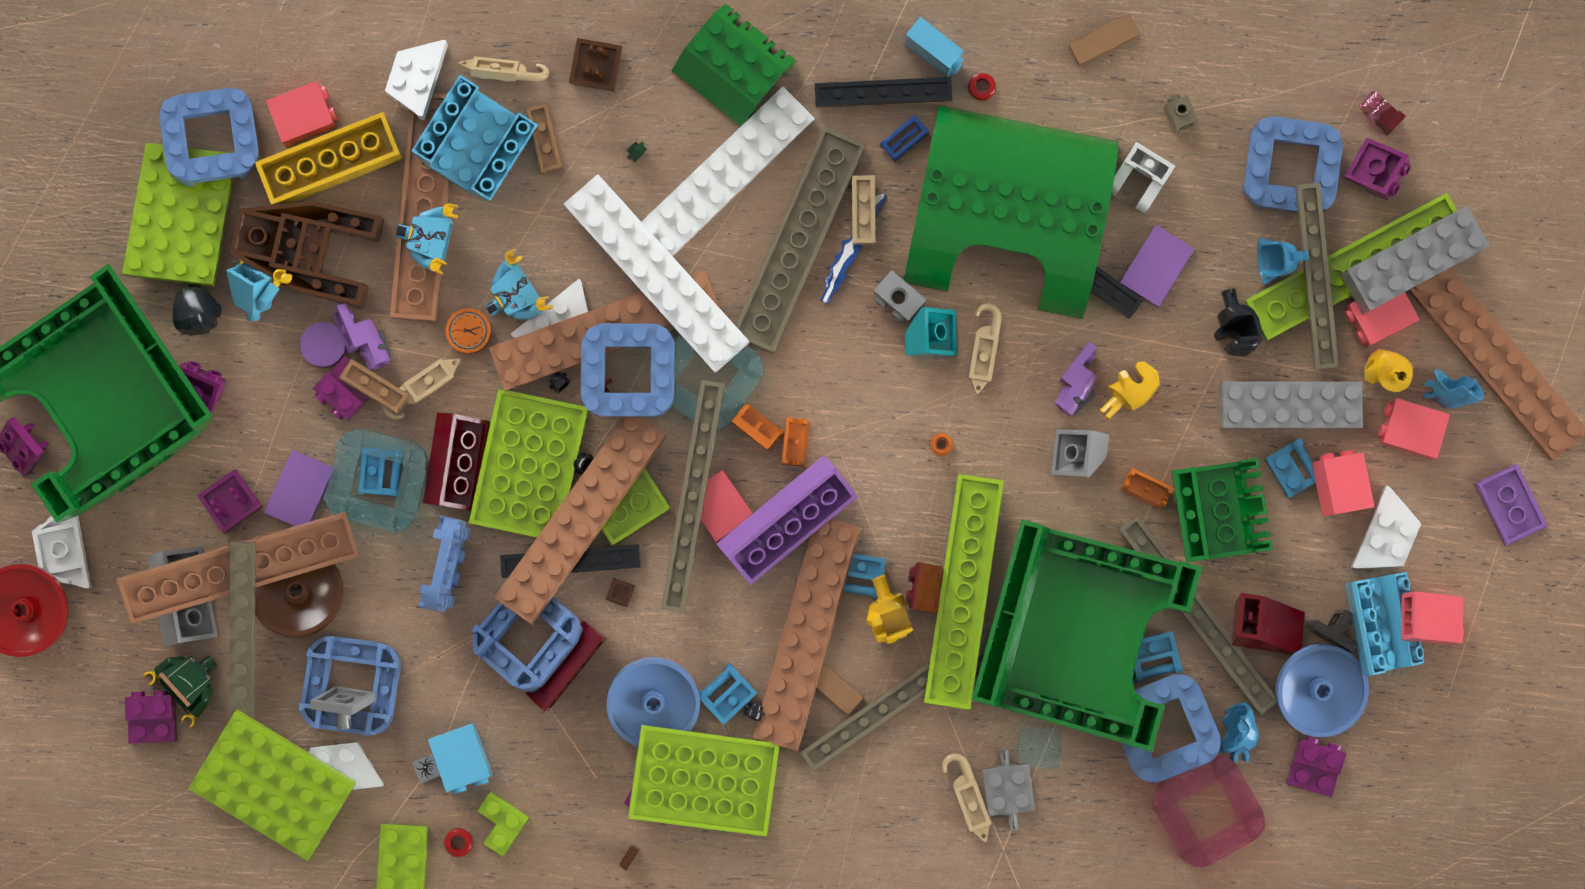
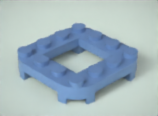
M224 88L176 95L163 101L159 120L165 161L170 175L176 181L185 184L187 187H194V183L235 177H240V180L248 178V175L256 169L255 162L260 160L254 112L251 102L244 91ZM229 113L235 152L190 159L184 119Z
M1275 116L1261 119L1249 135L1244 183L1242 184V191L1248 201L1254 205L1253 207L1258 209L1267 208L1298 213L1295 188L1268 184L1274 141L1312 146L1318 149L1313 183H1320L1323 212L1326 211L1333 204L1337 194L1343 149L1340 132L1328 124Z
M603 323L595 325L586 331L581 345V398L585 407L591 413L599 417L655 418L669 410L675 399V343L666 328L658 324ZM651 348V393H605V349Z
M446 516L439 517L438 528L434 530L433 538L441 540L431 586L421 584L420 593H422L419 608L437 612H446L447 609L453 608L455 595H452L454 586H458L461 573H458L459 563L463 564L466 550H463L464 542L469 540L471 528L467 527L465 521Z
M552 597L539 616L556 631L528 666L499 642L519 617L501 603L495 606L480 626L475 624L472 629V633H474L472 639L473 652L506 679L510 685L519 690L533 693L541 688L573 650L583 633V627L578 617L555 597Z
M325 636L315 641L306 654L308 658L301 702H299V712L301 711L304 720L311 727L317 729L363 735H375L385 731L391 724L395 711L401 670L398 652L385 643L337 636ZM332 660L376 666L373 685L376 701L371 703L370 711L360 710L351 715L352 727L346 730L337 729V713L311 709L310 700L328 690Z
M1174 674L1136 689L1140 697L1162 705L1179 698L1197 740L1194 743L1154 759L1148 750L1121 743L1133 772L1140 779L1151 783H1159L1214 760L1221 747V737L1203 693L1195 680L1187 675Z

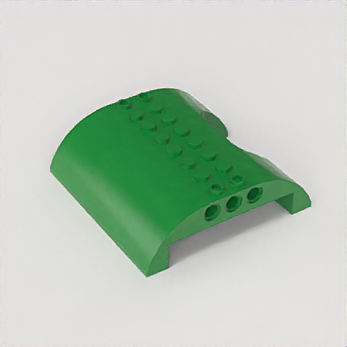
M939 105L903 280L910 285L948 292L954 263L963 250L972 246H983L1023 254L1036 259L1044 272V285L1041 289L1037 310L1083 319L1096 272L1118 156V141Z
M107 264L90 276L93 284L0 346V402L19 395L36 397L44 405L71 448V459L66 467L58 473L49 471L31 483V486L56 523L76 517L120 493L185 448L205 430L213 419V415L110 264Z
M1021 519L972 700L1153 752L1165 705L1147 701L1136 692L1133 684L1136 662L1146 626L1156 613L1163 610L1191 613L1203 567L1182 561L1176 562L1061 532Z

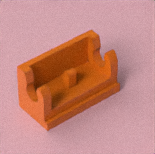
M748 403L742 407L731 421L732 424L767 451L770 450L784 432Z
M786 417L782 465L805 467L810 421Z
M1131 468L1120 491L1162 510L1167 505V500L1172 494L1174 487Z

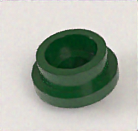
M635 141L626 150L629 153L626 158L636 162L647 150L644 146L645 143L641 141L638 144Z

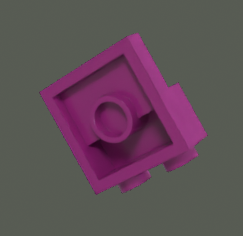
M1366 138L1344 177L1346 180L1366 188L1367 192L1388 201L1390 196L1394 197L1398 193L1400 188L1398 182L1401 176L1406 177L1408 175L1411 164H1409L1410 160L1407 154Z
M344 356L330 372H327L313 387V390L316 392L314 397L323 405L328 402L333 407L331 412L340 420L346 418L350 421L370 398L339 379L350 361L348 357Z
M194 361L184 362L179 365L213 415L216 403L221 399L227 380L221 378L222 374L218 371L209 370L207 372L200 369L201 365Z
M167 690L154 691V696H145V692H131V697H125V721H128V744L177 741L176 700L171 695H168Z
M1306 736L1305 740L1298 739L1286 784L1332 797L1338 775L1342 771L1346 752L1341 751L1342 746L1328 743L1327 747L1319 745V740Z

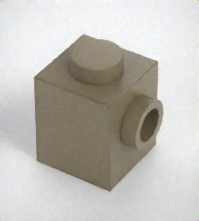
M1176 95L1167 100L1168 103L1163 109L1174 133L1197 123L1198 118L1188 95L1184 97Z

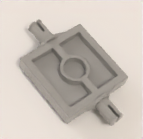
M1000 750L1001 765L995 768L983 769L988 815L1008 816L1009 830H1013V821L1015 829H1019L1017 815L1022 812L1035 811L1029 764L1016 765L1010 763L1009 750H1004L1005 759L1003 750Z

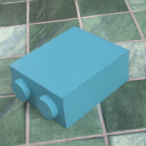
M920 17L907 32L904 45L943 76L949 77L951 73L955 75L962 67L964 50Z
M475 723L428 739L446 792L453 791V794L467 790L466 785L475 783V786H479L489 782L487 777L493 776Z

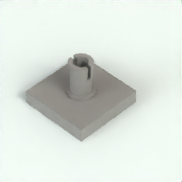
M334 686L310 700V704L313 710L337 713V729L346 730L352 727L351 715L375 702L376 696L375 692Z

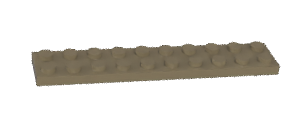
M823 127L735 325L751 344L771 353L775 352L866 144Z

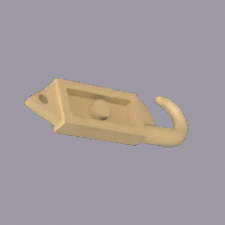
M474 56V59L458 62V68L470 73V77H478L480 79H496L504 82H516V80L540 82L548 78L550 74L549 69L542 64H536V68L541 69L543 72L531 73L526 72V67L520 64L519 61Z
M990 303L980 305L975 311V317H978L983 310H989L993 314L991 326L981 327L975 335L968 379H971L976 395L981 392L988 382L991 383L1002 320L999 308Z
M440 358L406 381L399 389L410 395L407 403H419L454 379V374L461 360H443ZM383 407L385 415L390 419L400 420L405 417L404 413L396 415Z
M950 754L942 762V771L947 773V765L951 761H957L960 764L963 775L959 776L953 784L956 797L969 832H973L984 842H987L989 826L992 823L970 764L963 755Z

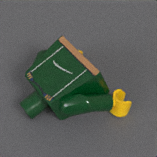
M184 656L170 657L156 666L154 671L145 672L144 678L152 675L153 681L148 685L160 683L187 713L182 717L181 721L184 722L187 717L192 719V724L189 726L191 728L197 724L198 717L209 704L213 691L211 686L213 679L208 673L217 665L210 656H207L200 663L193 656L187 658Z

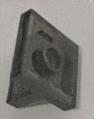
M1346 609L1335 610L1327 625L1318 620H1308L1304 629L1326 642L1341 647L1348 652H1354L1358 643L1342 635L1343 631L1347 632L1353 623V620H1351L1353 613Z

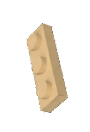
M875 175L852 176L853 245L876 244Z

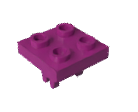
M14 416L7 420L0 433V452L8 457L16 471L20 472L23 477H26L32 473L49 443L45 440L37 444L29 435L32 432L31 429L35 426L32 423L22 426Z
M234 469L197 495L223 533H227L263 507L237 469Z

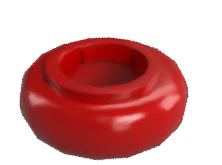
M987 73L975 74L968 83V91L976 100H988L994 95L996 90L995 80ZM979 81H985L989 85V90L984 93L978 92L975 85Z
M452 829L445 836V849L454 857L465 856L472 849V836L465 829ZM455 836L463 837L465 840L464 848L455 849L452 845V839Z

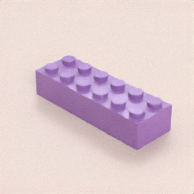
M822 456L721 539L717 545L751 585L858 496L836 467L825 456Z

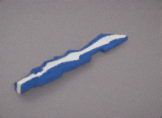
M886 194L875 196V220L886 200ZM853 235L850 239L842 241V251L835 256L836 261L830 266L831 274L825 279L826 289L820 300L823 303L829 304L833 294L838 291L847 276L845 274L846 270L853 264L863 246L853 245Z

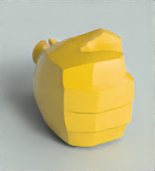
M1377 349L1369 356L1364 367V379L1372 384H1375V382L1380 383L1385 389L1392 392H1401L1408 388L1413 377V365L1404 356L1389 350Z
M1137 362L1134 369L1142 379L1140 384L1134 382L1125 370L1121 371L1118 374L1119 381L1108 386V391L1112 397L1099 409L1100 414L1103 415L1110 409L1104 416V418L1110 420L1122 406L1133 411L1144 405L1160 385L1158 373L1146 362Z
M886 575L871 579L878 599L869 605L866 619L867 624L872 627L875 642H886L887 644L896 642L913 631L904 606V597L900 593L891 594Z

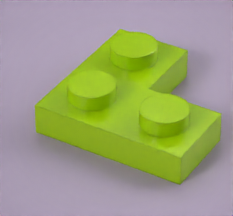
M491 791L478 809L479 813L496 824L483 844L503 857L529 819V816Z

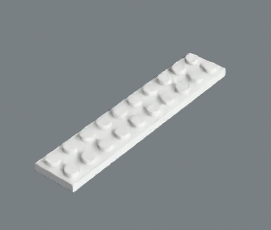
M782 87L660 203L642 223L665 249L674 256L814 122L815 118Z
M598 174L564 203L569 212L714 373L750 343Z

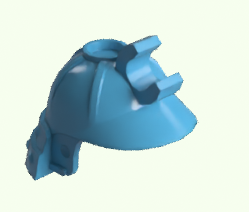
M1262 238L1258 239L1257 262L1263 284H1267L1271 280L1277 279V277L1292 273L1297 269L1299 261L1309 260L1308 251H1297L1293 244L1281 241H1267Z
M1435 369V381L1426 380L1424 386L1431 387L1433 391L1424 392L1423 397L1426 399L1436 397L1437 403L1442 408L1457 409L1464 405L1479 403L1484 399L1483 391L1476 379L1471 380L1466 375L1460 379L1452 380L1443 371Z
M1237 703L1224 711L1226 715L1223 717V723L1227 728V734L1221 740L1219 751L1221 753L1231 752L1230 760L1233 762H1237L1238 755L1242 753V760L1249 762L1250 754L1248 750L1253 749L1259 740L1258 727L1255 723L1253 709L1247 703Z

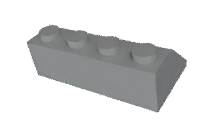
M202 546L162 551L147 556L149 569L202 554ZM212 601L158 616L164 647L218 637Z

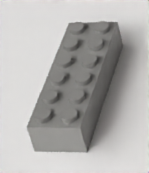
M1465 206L1346 270L1341 274V277L1364 315L1481 252L1490 245L1468 206Z
M1223 381L1219 384V430H1359L1363 428L1362 382Z

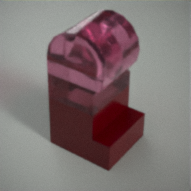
M1372 91L1359 104L1361 110L1387 136L1406 117L1400 110L1397 111L1375 91Z

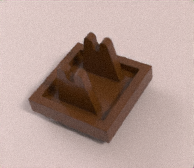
M577 38L569 84L614 92L622 46Z

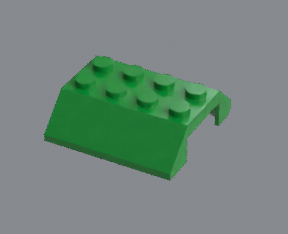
M724 4L712 14L687 44L672 68V72L741 127L755 113L758 103L782 75H786L794 66L796 60L789 54L783 58L786 54L783 49L774 56L769 53L773 50L775 43L771 40L766 44L769 38L754 26L749 29L751 23L748 21L737 27L735 23L739 20L740 14L737 12L733 13L734 10L727 4Z
M1258 458L1171 471L1186 563L1273 550L1272 540L1259 542L1260 538L1271 537L1270 531H1261L1255 534L1253 526L1268 522V517L1255 519L1257 515L1267 514L1264 494L1251 495V493L1263 491V485H1254L1247 488L1246 479H1255L1261 476L1260 471L1248 473V470L1260 468Z

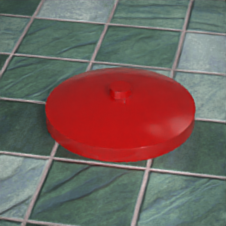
M14 564L1 568L0 653L13 657H26L47 650L60 638L68 620V600L62 585L50 572L35 565Z

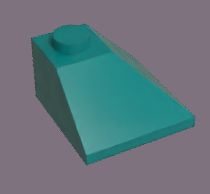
M921 307L905 332L906 356H957L956 310Z

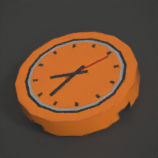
M472 308L460 309L453 313L448 319L445 328L449 344L458 352L464 354H473L483 350L490 342L492 335L491 324L488 318L479 310Z

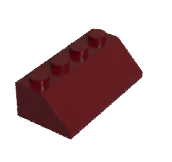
M437 412L423 504L467 511L472 510L490 421L454 413Z
M584 620L580 623L583 627V633L578 643L549 680L536 692L525 693L544 712L549 711L607 639Z

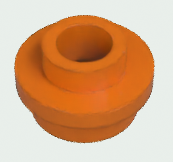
M945 433L934 435L930 441L931 451L937 456L948 455L953 448L951 437ZM944 441L946 447L944 449H939L937 447V442Z

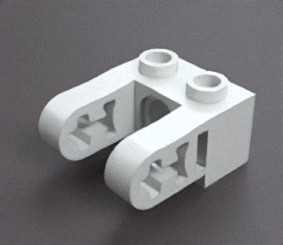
M1136 142L1114 176L1111 194L1117 195L1134 168L1152 180L1135 209L1145 214L1172 173L1175 165Z

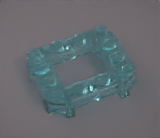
M679 335L674 342L675 399L671 407L694 421L698 396L679 384L677 380L696 354V351ZM745 346L728 361L737 367L739 371L723 393L717 431L732 424L731 421L741 410L762 379V361L759 355L748 346Z
M354 429L343 435L335 447L337 450L328 489L324 494V501H326L330 511L334 515L346 511L348 520L381 528L390 533L409 527L417 517L429 468L426 449L414 441L368 429ZM361 453L404 465L394 507L351 496Z

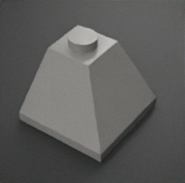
M1056 429L1051 475L1090 477L1107 457L1109 434L1092 430Z

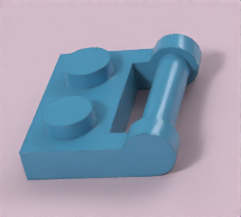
M1301 438L1264 458L1287 498L1316 483L1312 460L1306 452ZM1294 449L1311 476L1306 480L1289 453Z
M363 447L358 493L401 497L399 484L402 458L405 457V451ZM387 456L393 457L390 489L383 488Z
M854 554L848 576L871 580L884 575L886 559ZM845 584L843 592L870 596L874 600L878 599L875 587Z
M1173 631L1143 638L1134 670L1137 683L1143 682L1146 678L1175 672V674L1182 672ZM1171 656L1172 663L1141 669L1140 663Z
M730 663L724 667L725 670L703 691L701 689L698 691L700 700L723 725L757 694L754 688ZM733 676L736 682L713 703L709 697Z

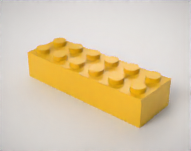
M381 112L259 160L255 164L271 205L294 203L400 161L404 157L388 117L384 112Z

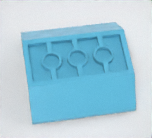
M459 75L411 152L428 168L467 193L490 202L538 124L519 112L517 115L513 114L479 92V86Z
M1407 572L1345 583L1363 676H1373L1385 673L1391 669L1423 664L1424 651L1421 647V642L1401 640L1402 594L1410 592V581L1407 577Z

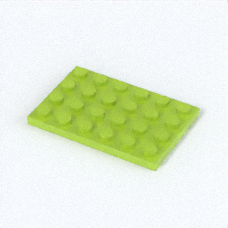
M146 143L122 274L128 277L215 287L234 178L194 183V187H187L170 175L166 166L163 145ZM188 148L190 159L227 154V152Z
M498 388L469 524L537 538L571 491L575 474L573 463L580 451L588 409L581 405L509 390L504 391V389Z
M237 709L188 789L306 861H309L357 782Z
M641 725L628 819L767 837L779 746L771 742Z

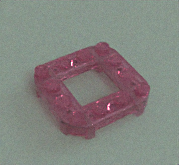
M1217 755L1208 764L1160 782L1153 794V810L1165 828L1178 855L1185 862L1195 867L1209 866L1256 840L1265 828L1263 811L1242 773L1232 760L1224 756ZM1218 780L1239 821L1199 842L1178 801Z

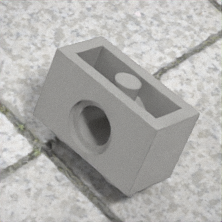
M892 270L873 291V294L876 296L874 300L882 307L887 305L892 309L893 312L891 314L900 322L904 320L909 323L926 303V299ZM901 293L905 301L901 304H896L892 301V295Z

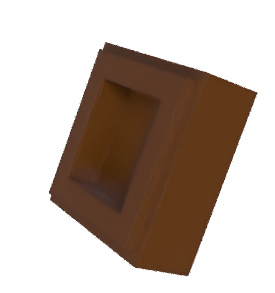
M613 578L606 600L628 607L635 585Z
M631 845L620 862V867L627 870L640 851V848Z

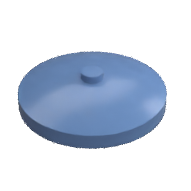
M1330 644L1310 645L1294 653L1282 666L1276 681V702L1284 719L1299 732L1313 737L1334 736L1354 725L1365 710L1369 696L1368 678L1363 676L1358 659L1341 647Z
M642 658L626 665L614 677L607 693V713L612 727L621 738L637 747L641 725L691 731L699 715L700 698L694 679L681 665L665 658Z

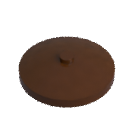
M333 564L255 587L256 617L268 630L284 637L301 638L323 630L336 617L343 601L344 587L338 568Z

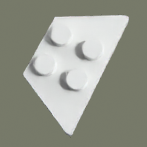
M446 40L397 52L385 89L387 96L394 101H398L406 110H411L420 120L425 121L448 47Z
M581 280L575 281L549 302L546 306L552 305L553 308L551 310L543 311L533 319H528L511 333L512 337L516 338L588 312Z
M1385 486L1351 565L1353 569L1404 566L1421 523L1389 486Z
M50 516L44 524H40L32 531L38 567L50 572L59 582L86 589L92 588L79 517L76 516L56 523L53 517Z
M359 742L310 748V754L355 780L357 783L353 790L384 786V781L380 779Z

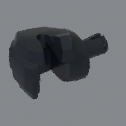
M187 284V288L178 291L173 302V324L182 335L208 334L211 329L218 325L217 317L221 316V305L212 297L210 292L202 289L201 285Z
M1226 289L1221 293L1226 308L1217 315L1220 328L1215 332L1214 337L1216 341L1228 337L1235 339L1233 343L1226 345L1224 348L1228 355L1248 356L1262 341L1260 320L1252 307L1239 305L1236 289Z

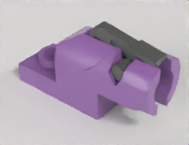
M346 303L337 305L332 315L349 354L361 351L360 355L369 370H375L387 365L391 356L384 331L377 330L371 319L354 323V315L347 308Z
M1090 341L1060 378V381L1066 387H1062L1054 404L1070 417L1074 416L1096 396L1094 387L1097 376L1083 366L1084 363L1089 365L1096 356L1093 352L1096 346Z

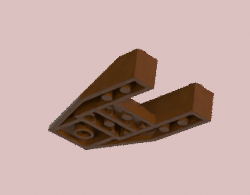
M315 201L240 208L230 254L272 279L276 270H286L287 274L292 275V280L288 284H281L292 291L340 304L346 303V305L363 309L368 291V286L365 283L322 274L321 271L331 232L379 242L384 219L378 215Z

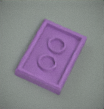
M1155 225L1120 283L1136 295L1159 307L1193 253L1194 248Z
M292 450L264 513L293 526L311 522L336 468Z
M1514 464L1474 483L1504 546L1548 526L1518 464Z

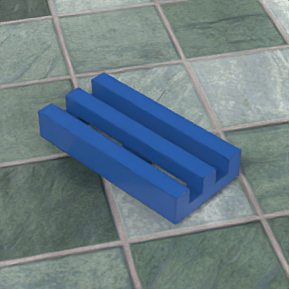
M914 115L883 140L880 146L895 162L927 136L929 131ZM914 122L917 124L912 130H910L906 135H904L900 140H898L889 148L887 144H889L893 139H895L911 124H913ZM918 130H922V132L918 136H916L900 151L894 154L893 151L895 149H897L901 144L908 140Z

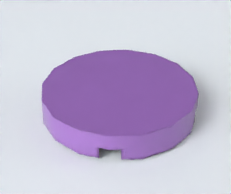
M322 321L314 323L305 329L301 336V353L309 363L316 367L334 366L346 353V345L340 331L332 323Z

